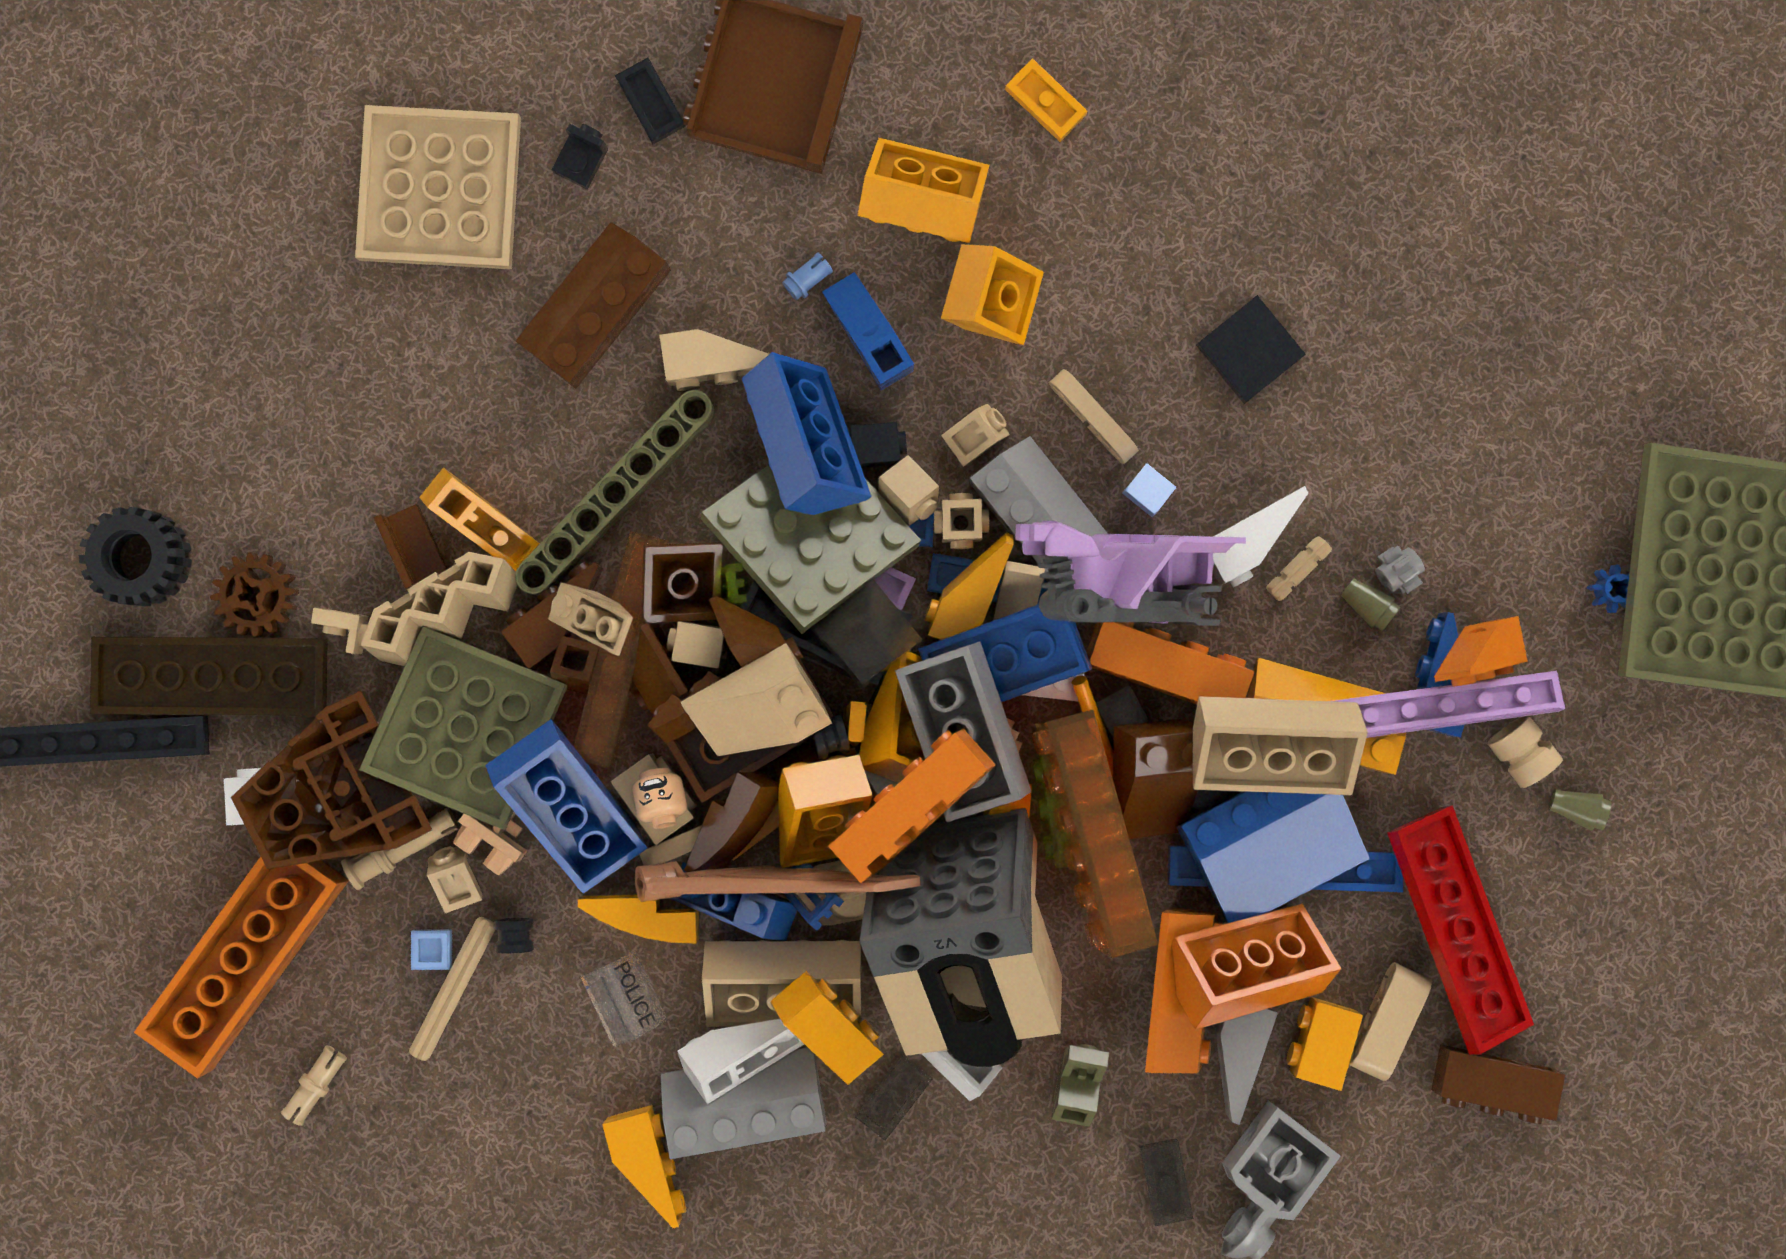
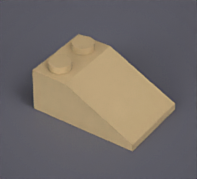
M787 643L681 701L682 707L717 756L797 743L832 724L819 693Z

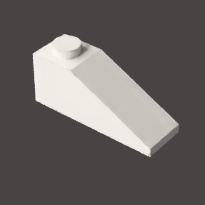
M1305 486L1213 536L1246 537V544L1235 543L1226 553H1213L1214 566L1212 572L1219 585L1230 581L1232 587H1235L1253 577L1250 570L1261 564L1308 495Z
M774 1019L710 1030L701 1037L690 1040L677 1052L684 1073L708 1105L801 1047L804 1043L783 1024L781 1019Z

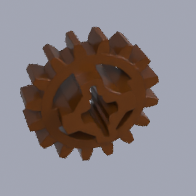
M249 552L246 556V562L241 557H232L234 567L221 566L219 569L225 577L223 580L213 579L212 584L220 588L219 593L210 595L211 600L220 601L221 604L214 611L215 615H227L223 625L227 628H233L238 624L237 634L247 635L250 628L252 635L255 637L263 636L264 627L269 633L278 632L276 622L288 624L290 619L285 614L286 610H297L298 607L290 602V596L299 594V590L289 587V583L296 578L295 575L282 574L286 564L278 561L272 565L273 556L263 554L259 561L257 553ZM253 569L264 570L272 577L260 580ZM236 582V585H235V588H234V591H233V594H232V589H233L234 583ZM252 587L260 589V593L256 595L257 602L249 600V597L254 594ZM279 594L277 604H276V606H275V608H274V607H273V604H274L276 595ZM250 610L252 616L256 617L257 620H248L238 612Z

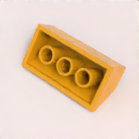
M1257 658L1254 668L1255 672L1246 698L1335 701L1386 693ZM1406 732L1366 738L1360 766L1396 775L1406 739Z

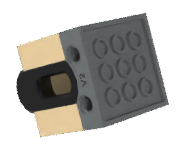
M1026 808L931 824L885 868L875 874L884 876L919 875L921 885L919 887L884 892H866L860 944L906 1056L947 1050L951 1057L963 1064L975 1067H992L1005 1063L1015 1057L1022 1047V1039L1061 1034L1062 974L1035 897L1037 840ZM966 1005L986 1007L987 1011L980 1012L968 1008Z

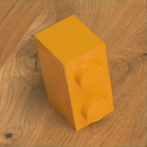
M1310 997L1309 1004H1303L1298 1015L1297 1026L1301 1028L1298 1042H1292L1287 1053L1286 1063L1291 1065L1289 1071L1296 1078L1342 1091L1363 1015L1354 1009Z

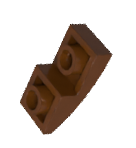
M708 671L702 680L697 681L692 686L688 697L721 679ZM673 694L665 703L657 707L652 720L648 724L650 729L665 743L673 741L696 728V725L682 707V700Z

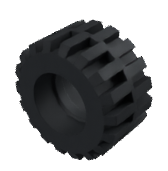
M120 507L112 509L113 515L103 513L97 517L100 522L99 525H89L86 531L91 535L89 539L82 538L80 547H86L85 555H79V563L86 564L87 569L81 571L85 580L93 581L89 587L95 593H102V598L111 602H118V604L151 606V603L160 604L167 601L166 595L174 596L180 591L175 585L178 582H186L188 575L182 572L184 567L191 568L192 559L185 558V552L192 550L190 543L182 541L186 534L182 528L174 527L176 522L171 518L141 508L129 507L125 509ZM141 534L150 545L152 553L151 562L143 575L131 580L121 568L120 554L123 546L129 539Z

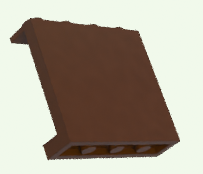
M716 0L714 15L718 16L715 30L709 28L704 43V51L708 52L704 66H698L693 87L698 90L694 103H687L683 117V125H687L690 138L822 174L863 31L862 17L847 13L846 20L773 0Z

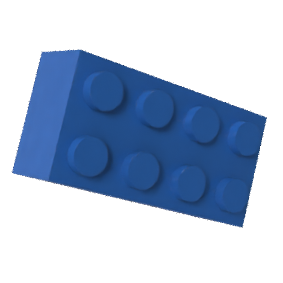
M552 719L485 765L496 791L583 894L647 849L636 824Z

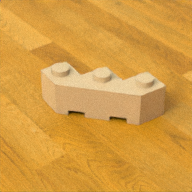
M468 552L454 560L456 565L439 575L434 572L408 588V594L393 603L386 601L376 607L372 612L361 646L379 661L405 666L422 626L461 640L473 605L503 611L509 610L517 587L516 571L502 558Z

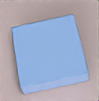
M452 929L411 931V970L451 969Z

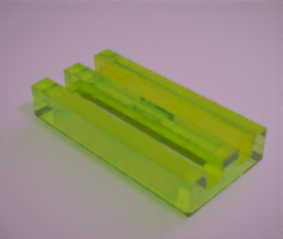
M742 563L728 564L721 568V579L726 577L727 582L721 585V594L728 592V597L723 598V600L734 605L747 602L746 594L738 595L737 590L745 586L744 579H736L735 574L743 571Z

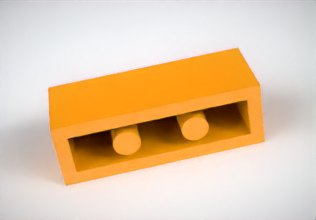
M806 970L770 1002L783 1024L849 1085L884 1055L875 1042L880 1036L866 1019L861 1022L857 1020L859 1017L858 1013L846 999L840 1002L836 1000L838 994L826 979L822 978L820 981H817Z

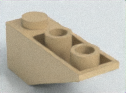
M699 329L659 335L666 381L670 386L676 385L678 391L697 389L700 387L699 382L715 380V385L738 382L737 376L746 375L769 355L760 350Z
M560 583L557 595L552 601L551 612L548 620L617 656L621 653L633 619L620 603L598 592L565 583Z

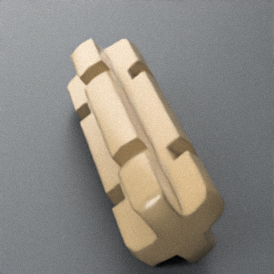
M1319 536L1314 538L1306 546L1307 550L1301 551L1280 572L1281 576L1275 577L1267 585L1266 589L1272 597L1278 601L1283 600L1292 591L1291 587L1297 586L1318 565L1317 561L1323 560L1331 552L1332 548L1323 538Z

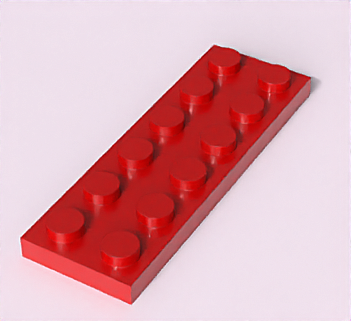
M1453 805L1441 807L1387 832L1469 1055H1480L1533 1026L1532 1017Z

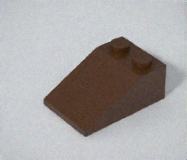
M1174 719L1114 726L1111 839L1118 841L1179 833L1176 826L1189 819L1198 790L1193 788L1194 723L1186 719Z

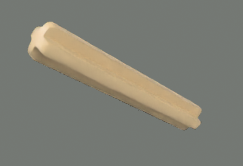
M479 917L474 922L409 1049V1053L415 1058L426 1061L433 1053L495 932L494 922Z

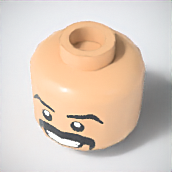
M656 768L639 774L640 779L632 786L638 819L646 823H652L654 829L676 825V818L687 810L681 777L670 773L669 768Z

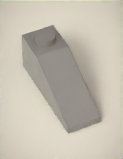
M1272 1008L1220 1022L1215 1027L1226 1115L1233 1123L1240 1125L1278 1014Z

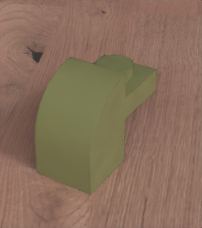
M1088 1044L1070 1045L1064 1048L1055 1089L1051 1120L1090 1127L1097 1113L1100 1082L1108 1066L1109 1052L1099 1051L1096 1047Z

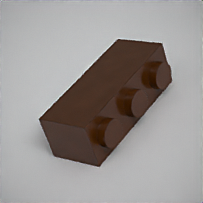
M1440 1044L1431 1090L1442 1097V1103L1450 1106L1465 1108L1466 1102L1480 1105V1111L1488 1114L1503 1116L1504 1110L1518 1113V1119L1542 1124L1543 1118L1553 1121L1557 1120L1565 1074L1555 1068L1485 1053L1469 1055L1468 1050Z

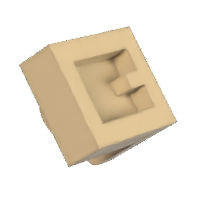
M985 404L972 411L941 436L964 467L997 442L1006 438L1009 432L1005 428L1006 421L997 409Z
M313 608L311 623L323 625L322 632L333 635L346 636L348 629L346 653H363L361 642L368 626L369 616L324 608Z
M451 846L444 847L428 858L427 877L445 913L482 900V891L467 861L468 853L458 846L455 848Z

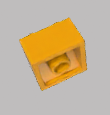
M961 244L941 319L968 331L1024 345L1044 272L996 246Z

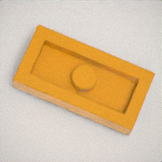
M1033 58L1005 87V90L1059 142L1073 130L1088 112Z

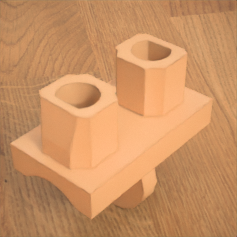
M513 812L506 831L516 838L523 828L512 821L516 814ZM463 814L458 821L462 826L458 830L453 843L468 854L474 852L482 839L494 848L483 864L497 875L505 872L513 862L522 860L528 851L502 833L504 830L466 814Z

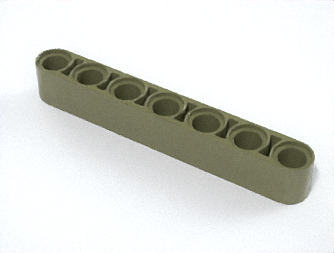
M690 390L681 395L530 553L516 570L515 578L521 590L529 594L540 595L549 587L557 585L710 425L714 419L715 410L714 405L705 393L699 390ZM697 400L706 404V412L702 417L698 419L687 417L686 410L691 402ZM669 428L678 430L680 436L674 446L664 447L661 445L660 435L663 431ZM641 456H649L652 459V469L646 475H636L633 469L634 462ZM614 484H623L626 490L624 499L619 503H610L607 498L608 489ZM590 511L596 512L599 518L597 527L589 532L583 531L580 524L582 516ZM568 539L572 545V552L566 559L558 560L554 554V547L560 540ZM541 567L545 573V580L541 586L532 588L527 580L528 574L533 568Z

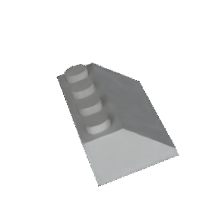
M1031 436L1001 453L970 477V485L1006 531L1013 535L1014 541L1021 549L1023 541L1015 540L1016 524L1057 521L1091 537L1095 534H1108ZM1026 555L1034 566L1043 563V559H1045V555Z
M808 1047L794 1050L708 1105L683 1069L661 1073L663 1123L670 1159L825 1132L827 1121L815 1054Z

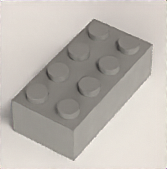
M980 641L895 670L925 759L934 752L931 745L943 733L949 730L954 734L965 729L996 764L995 767L944 812L947 822L1020 800L1032 792Z

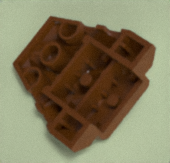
M361 690L320 711L315 716V719L299 735L296 734L270 762L268 761L231 796L267 869L397 849L432 831L415 795H412L411 791L359 770L379 726Z

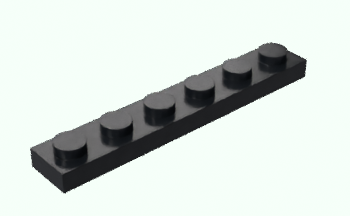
M208 716L0 728V767L210 754Z

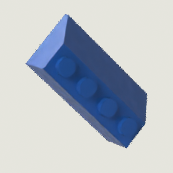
M771 352L742 377L747 400L751 405L758 426V433L762 438L769 459L768 463L773 471L780 492L779 496L785 509L815 515L867 501L872 497L825 367Z

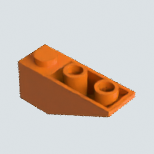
M1519 616L1465 626L1434 676L1435 682L1451 680L1452 687L1495 678L1499 675L1514 673L1513 665L1528 662Z

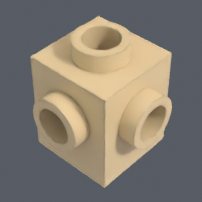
M970 493L949 494V500H942L941 510L934 511V533H942V543L950 542V549H973L974 542H981L982 533H989V510L982 509V499H973V495ZM958 516H964L968 520V527L964 530L956 529L953 524L954 519Z

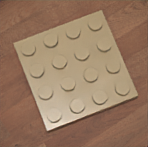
M365 105L355 258L359 261L512 269L521 126L520 115L518 113Z

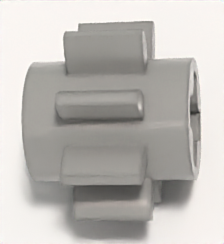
M1399 546L1391 547L1378 556L1382 565L1376 568L1375 572L1381 584L1389 592L1393 593L1399 589L1401 594L1405 592L1408 594L1423 583L1418 575L1425 571L1424 564L1411 548L1407 547L1401 551Z

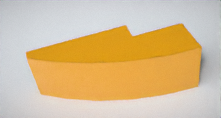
M637 894L589 895L578 899V908L597 920L621 931L647 939L670 943L696 944L699 940L698 910L660 909V899L641 902Z

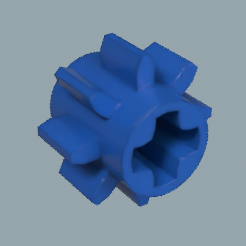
M1611 565L1609 575L1602 569L1596 570L1594 574L1598 580L1595 584L1587 586V589L1594 591L1596 596L1592 605L1607 604V613H1616L1618 603L1621 607L1626 608L1629 573L1620 574V565ZM1612 582H1617L1619 585L1615 590L1617 594L1615 596H1611L1609 593L1613 588Z

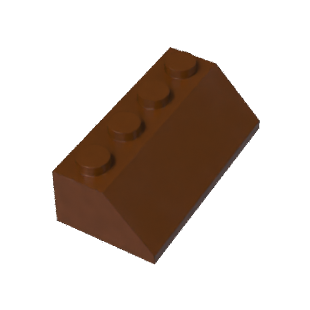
M610 222L516 339V342L576 389L671 271L667 261L638 238Z

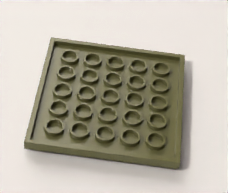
M1657 443L1644 444L1618 670L1619 677L1786 699V463Z

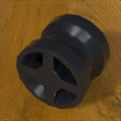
M841 715L832 716V724L811 735L819 760L828 758L830 753L839 752L845 754L850 752L849 741Z
M504 918L494 920V929L498 932V940L494 944V952L525 953L533 951L534 942L530 940L529 931L533 928V919Z

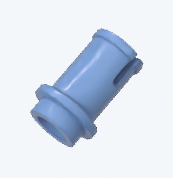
M816 253L813 258L793 274L791 272L786 274L787 279L782 283L795 300H798L801 296L803 298L808 297L807 292L827 275L833 273L826 259L821 260L823 259L821 254Z

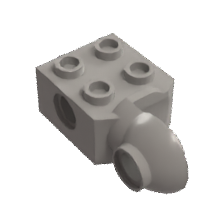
M1269 1100L1222 1162L1227 1177L1252 1200L1247 1208L1241 1207L1231 1216L1222 1231L1224 1241L1221 1247V1255L1235 1259L1246 1257L1251 1259L1262 1258L1275 1239L1276 1234L1270 1229V1226L1276 1218L1294 1220L1341 1157Z

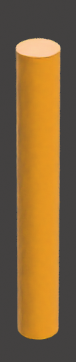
M1077 676L1072 680V686L1105 775L1113 777L1114 752L1086 676Z

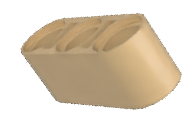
M1393 962L1386 971L1385 975L1388 978H1383L1369 1008L1372 1013H1367L1354 1045L1356 1048L1353 1049L1349 1063L1350 1066L1382 1081H1387L1392 1075L1427 1000L1432 985L1430 978L1396 962Z

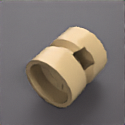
M1531 716L1517 718L1488 741V746L1498 759L1510 763L1508 772L1520 788L1531 786L1554 771L1563 761V758L1550 741H1541L1542 730Z

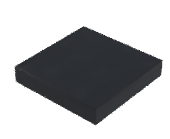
M1258 295L1196 344L1244 404L1306 355Z

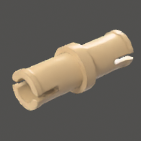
M328 1045L324 1047L323 1052L309 1073H304L298 1080L301 1085L286 1107L281 1111V1114L287 1120H290L296 1109L301 1107L294 1116L295 1119L292 1123L300 1126L304 1124L305 1119L319 1098L325 1097L329 1092V1083L341 1065L347 1060L344 1054L338 1051L331 1063L327 1064L333 1056L335 1049Z

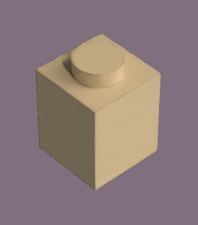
M907 455L879 477L878 493L903 521L910 526L918 519L925 520L934 513L938 506L939 485Z

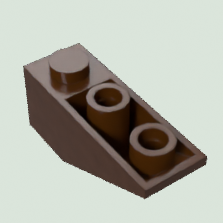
M587 561L583 562L568 574L571 580L565 584L593 591L603 571V567L597 562L591 565ZM556 584L546 589L537 597L540 603L531 610L527 611L525 608H522L506 620L509 626L501 631L528 669L535 670L553 657L557 652L561 636L570 638L573 633L548 620L552 601L559 589Z

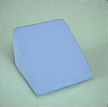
M1146 463L1122 494L1149 516L1153 517L1176 489V486Z

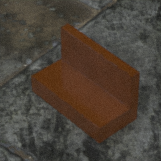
M415 504L389 517L381 514L373 517L406 589L434 572L439 575L448 569L419 505Z

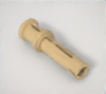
M447 807L427 819L432 831L397 849L364 853L352 859L349 857L342 859L343 870L356 890L362 889L364 883L383 872L386 874L393 872L394 868H396V863L402 861V859L459 830V824L450 809Z

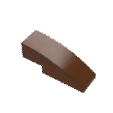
M738 772L727 800H712L684 870L686 872L720 869L737 856L756 836L773 811L778 801L779 783L762 772Z

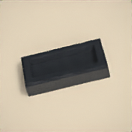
M648 57L615 75L652 145L686 127V125H683L682 117Z

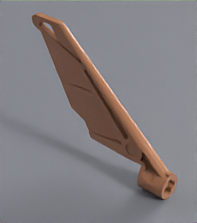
M677 861L638 866L635 870L636 892L641 902L680 897L682 894L884 892L919 887L921 885L919 875H873L860 883L851 872L815 868L787 869L776 868L771 865L710 869L684 873Z

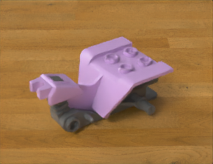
M1057 521L1016 524L1015 540L1023 541V554L1045 555L1043 563L1038 564V567L1046 568L1048 572L1040 574V578L1050 579V582L1041 584L1042 588H1048V590L1040 597V611L1047 619L1067 622H1172L1174 624L1219 626L1221 619L1200 618L1202 613L1212 615L1217 610L1216 600L1209 597L1203 598L1201 593L1221 592L1222 586L1189 584H1211L1214 566L1213 553H1226L1235 543L1246 544V537L1095 534L1091 537Z

